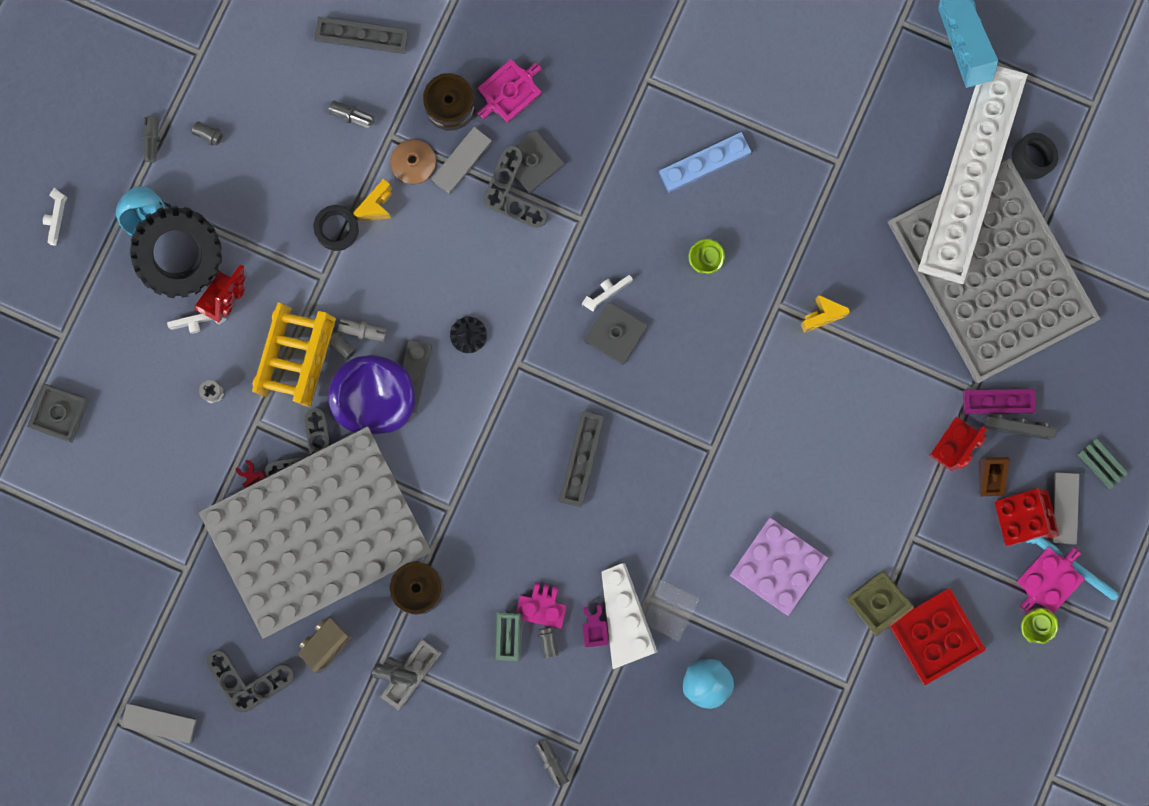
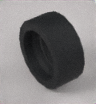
M1042 133L1027 134L1014 145L1011 153L1012 162L1016 170L1028 179L1044 177L1057 166L1059 160L1058 150L1054 142ZM1027 145H1032L1041 152L1044 158V167H1038L1028 159L1026 154Z
M339 205L327 206L320 210L313 224L314 234L320 244L333 251L345 250L352 246L359 232L358 222L353 213L346 207ZM332 215L343 216L349 222V233L341 241H331L323 233V224Z

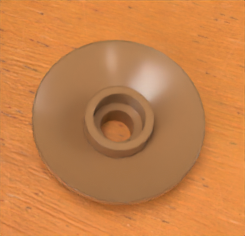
M414 139L406 140L394 149L390 165L397 179L406 184L416 185L425 182L432 176L436 168V157L432 148L425 142ZM414 156L417 160L415 163H409V158Z

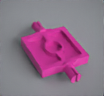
M510 59L477 88V91L484 97L487 103L477 114L484 120L494 111L508 124L542 95V92L532 80V77L542 70L541 67L535 62L525 71Z
M1047 547L1016 581L1025 589L1029 596L1019 607L1027 613L1037 603L1054 614L1085 580L1072 565L1081 553L1073 547L1063 557Z

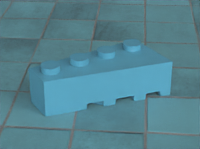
M940 0L938 9L965 87L968 88L993 81L994 74L997 71L998 59L983 28L981 19L976 12L974 0Z

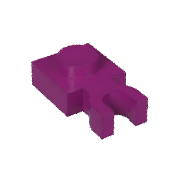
M596 605L597 613L595 615L588 613V606L583 607L584 615L588 619V623L582 624L585 647L609 645L606 621L600 622L599 620L602 613L601 605Z

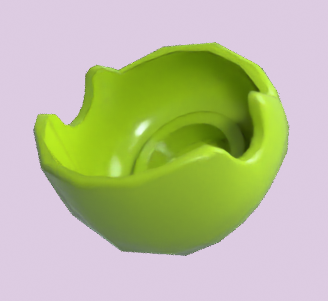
M712 239L699 240L691 247L688 255L690 265L695 271L706 274L717 272L723 266L726 258L724 248Z
M1033 608L1025 613L1022 619V634L1030 643L1045 644L1056 636L1059 630L1058 619L1048 609Z

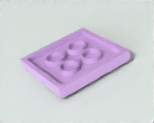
M769 518L729 576L783 614L789 616L828 557L772 518Z

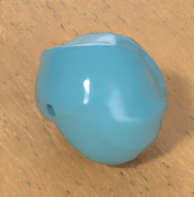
M135 187L125 193L118 202L116 217L120 227L132 236L136 231V226L145 219L146 215L149 213L153 214L162 207L166 209V206L161 197L148 187Z
M700 659L690 664L683 679L684 695L695 705L707 709L722 705L729 699L734 689L733 677L730 671L721 661L715 659Z

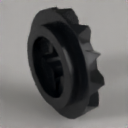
M466 316L457 319L453 326H451L450 340L458 351L474 353L484 346L487 339V331L484 324L477 318ZM467 326H469L471 332L478 333L471 336L470 344H468L466 337L458 336L466 332Z

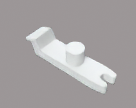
M53 188L49 195L55 200L53 215L45 214L43 224L50 225L48 243L56 246L67 197L56 188Z
M628 275L615 285L609 279L605 280L600 284L605 292L594 300L586 296L582 302V307L585 306L594 311L598 305L630 284L633 278Z
M198 314L170 321L167 324L170 330L188 326L192 334L200 332L199 323L213 319L204 314ZM223 317L222 320H221L219 323H218L217 321H215V322H216L218 325H220V324H222L224 321H226V318Z

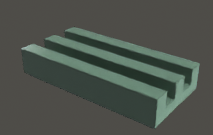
M1097 438L1077 454L1108 489H1112L1116 483L1120 482L1128 474ZM1093 447H1095L1103 455V457L1113 466V468L1119 473V475H1117L1111 469V467L1102 459V457L1093 449ZM1087 452H1089L1095 458V460L1105 469V471L1113 478L1112 481H1110L1105 476V474L1095 465V463L1086 455Z
M497 612L496 660L520 661L522 613ZM503 618H507L506 655H502ZM512 619H515L514 656L511 655Z

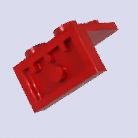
M240 264L231 277L219 271L195 304V310L218 323L224 316L227 317L232 311L234 301L236 299L239 300L245 292V266Z
M955 417L929 456L950 471L958 468L962 469L973 458L972 450L976 447L979 448L987 436L984 433L987 428L982 426L975 430L958 417Z
M1037 488L995 501L1006 546H1012L1040 537L1051 539L1059 536L1048 491Z

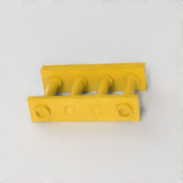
M277 302L276 309L272 313V323L257 375L253 379L252 392L264 397L267 396L268 390L291 394L294 396L292 401L302 406L311 407L336 318L321 311H318L315 319L290 314L292 310L290 307ZM292 323L313 328L310 340L305 341L284 336L287 324ZM281 345L306 350L304 362L301 364L279 359L278 355ZM275 367L299 372L300 376L297 385L293 386L271 381Z

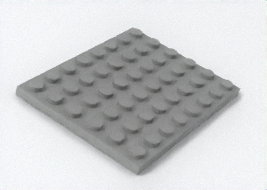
M1011 159L1000 163L964 284L918 271L942 194L888 221V225L976 384L1100 320L1099 315Z
M369 427L198 512L263 639L387 576L406 563L414 562L432 552Z

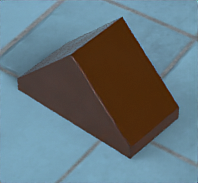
M985 457L978 460L981 496H1004L1010 461L1009 457Z

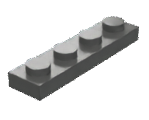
M318 17L314 39L316 42L405 54L409 31L406 29Z
M581 412L559 499L560 503L582 508L604 416Z

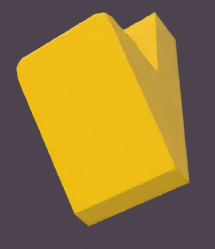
M385 179L381 180L354 211L353 214L358 221L391 218L390 214L380 206L381 203H386L392 195V187Z
M818 295L815 300L821 314H818L817 311L806 315V320L802 322L801 326L804 333L847 317L850 313L849 308Z

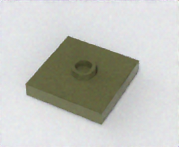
M884 571L846 599L848 604L876 637L914 608Z

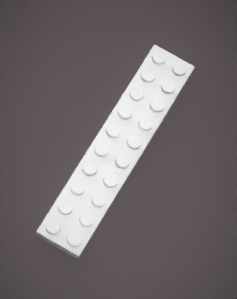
M997 66L993 81L975 86L918 268L919 272L964 284L1028 74Z

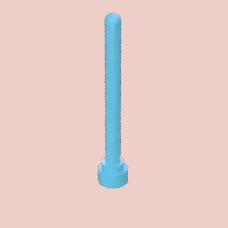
M1044 537L1026 541L1027 543H1036L1044 550L1049 547L1057 555L1063 557L1067 555ZM1076 561L1072 563L1075 570L1088 583L1111 600L1118 598V593Z

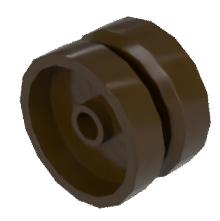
M453 73L440 74L426 85L423 93L425 111L429 120L437 128L446 131L458 130L471 121L475 112V99L470 84L462 76Z
M421 562L406 563L399 567L393 574L389 586L390 596L395 605L402 611L415 615L427 614L435 609L441 602L444 593L443 580L438 571L430 565ZM419 584L421 590L415 593V591H412V586Z

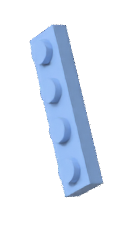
M742 132L660 170L659 175L668 193L751 155V150Z

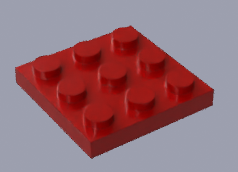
M950 588L914 607L890 626L892 633L923 686L986 651Z

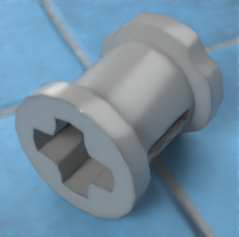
M207 380L200 385L199 394L211 404L219 403L223 399V388L215 381ZM209 388L214 389L216 392L214 396L207 392Z

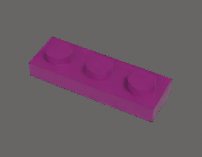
M1035 389L964 390V415L1036 413Z

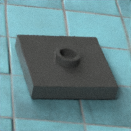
M533 130L515 145V147L521 149L524 156L516 179L529 194L564 166L563 161L536 130ZM516 150L512 153H507V157L510 160L508 165L504 164L506 168L512 171L515 169V167H511L512 161H517L519 158L516 155Z
M607 302L584 342L624 365L648 325Z
M44 383L27 427L73 443L89 399Z

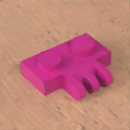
M535 582L532 598L520 596L516 613H522L523 621L561 629L566 605L555 603L558 587L554 586L552 588V595L547 594L549 585L544 584L543 593L538 592L540 583Z

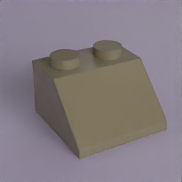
M324 618L316 626L317 632L312 638L306 637L299 645L301 650L298 652V655L315 673L323 672L353 638L333 618L328 620Z

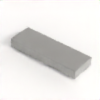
M473 127L432 177L431 181L450 195L492 144V140Z
M1054 473L1053 513L1059 536L1052 538L1051 543L1077 544L1079 474Z
M422 639L401 667V669L416 672L417 683L412 686L401 683H389L380 697L400 711L441 655V652Z
M127 703L121 727L190 744L197 720Z

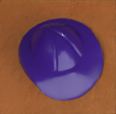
M366 355L356 357L339 368L329 386L328 402L333 417L341 426L355 433L369 427L372 435L394 432L406 424L415 405V393L412 380L404 367L385 357Z

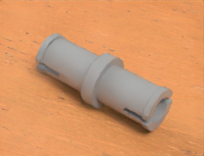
M344 318L340 320L341 324H339L338 329L340 333L358 336V339L362 340L367 338L382 343L385 341L387 328L369 325L366 321L360 323Z

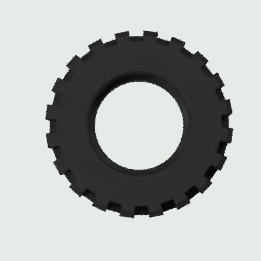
M170 206V208L166 209L163 207L159 208L153 214L149 213L142 222H139L135 233L132 234L130 256L136 275L147 288H151L156 294H165L168 298H175V296L185 298L189 297L188 294L194 292L196 295L201 292V288L205 285L208 287L212 283L211 279L213 276H217L219 264L222 262V247L215 229L203 215L187 207L178 208V206ZM173 230L188 233L194 238L198 246V257L195 264L181 273H169L163 270L154 259L153 251L156 241L164 233Z

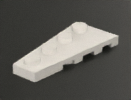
M622 563L602 571L612 667L616 669L655 654L658 651L626 564Z

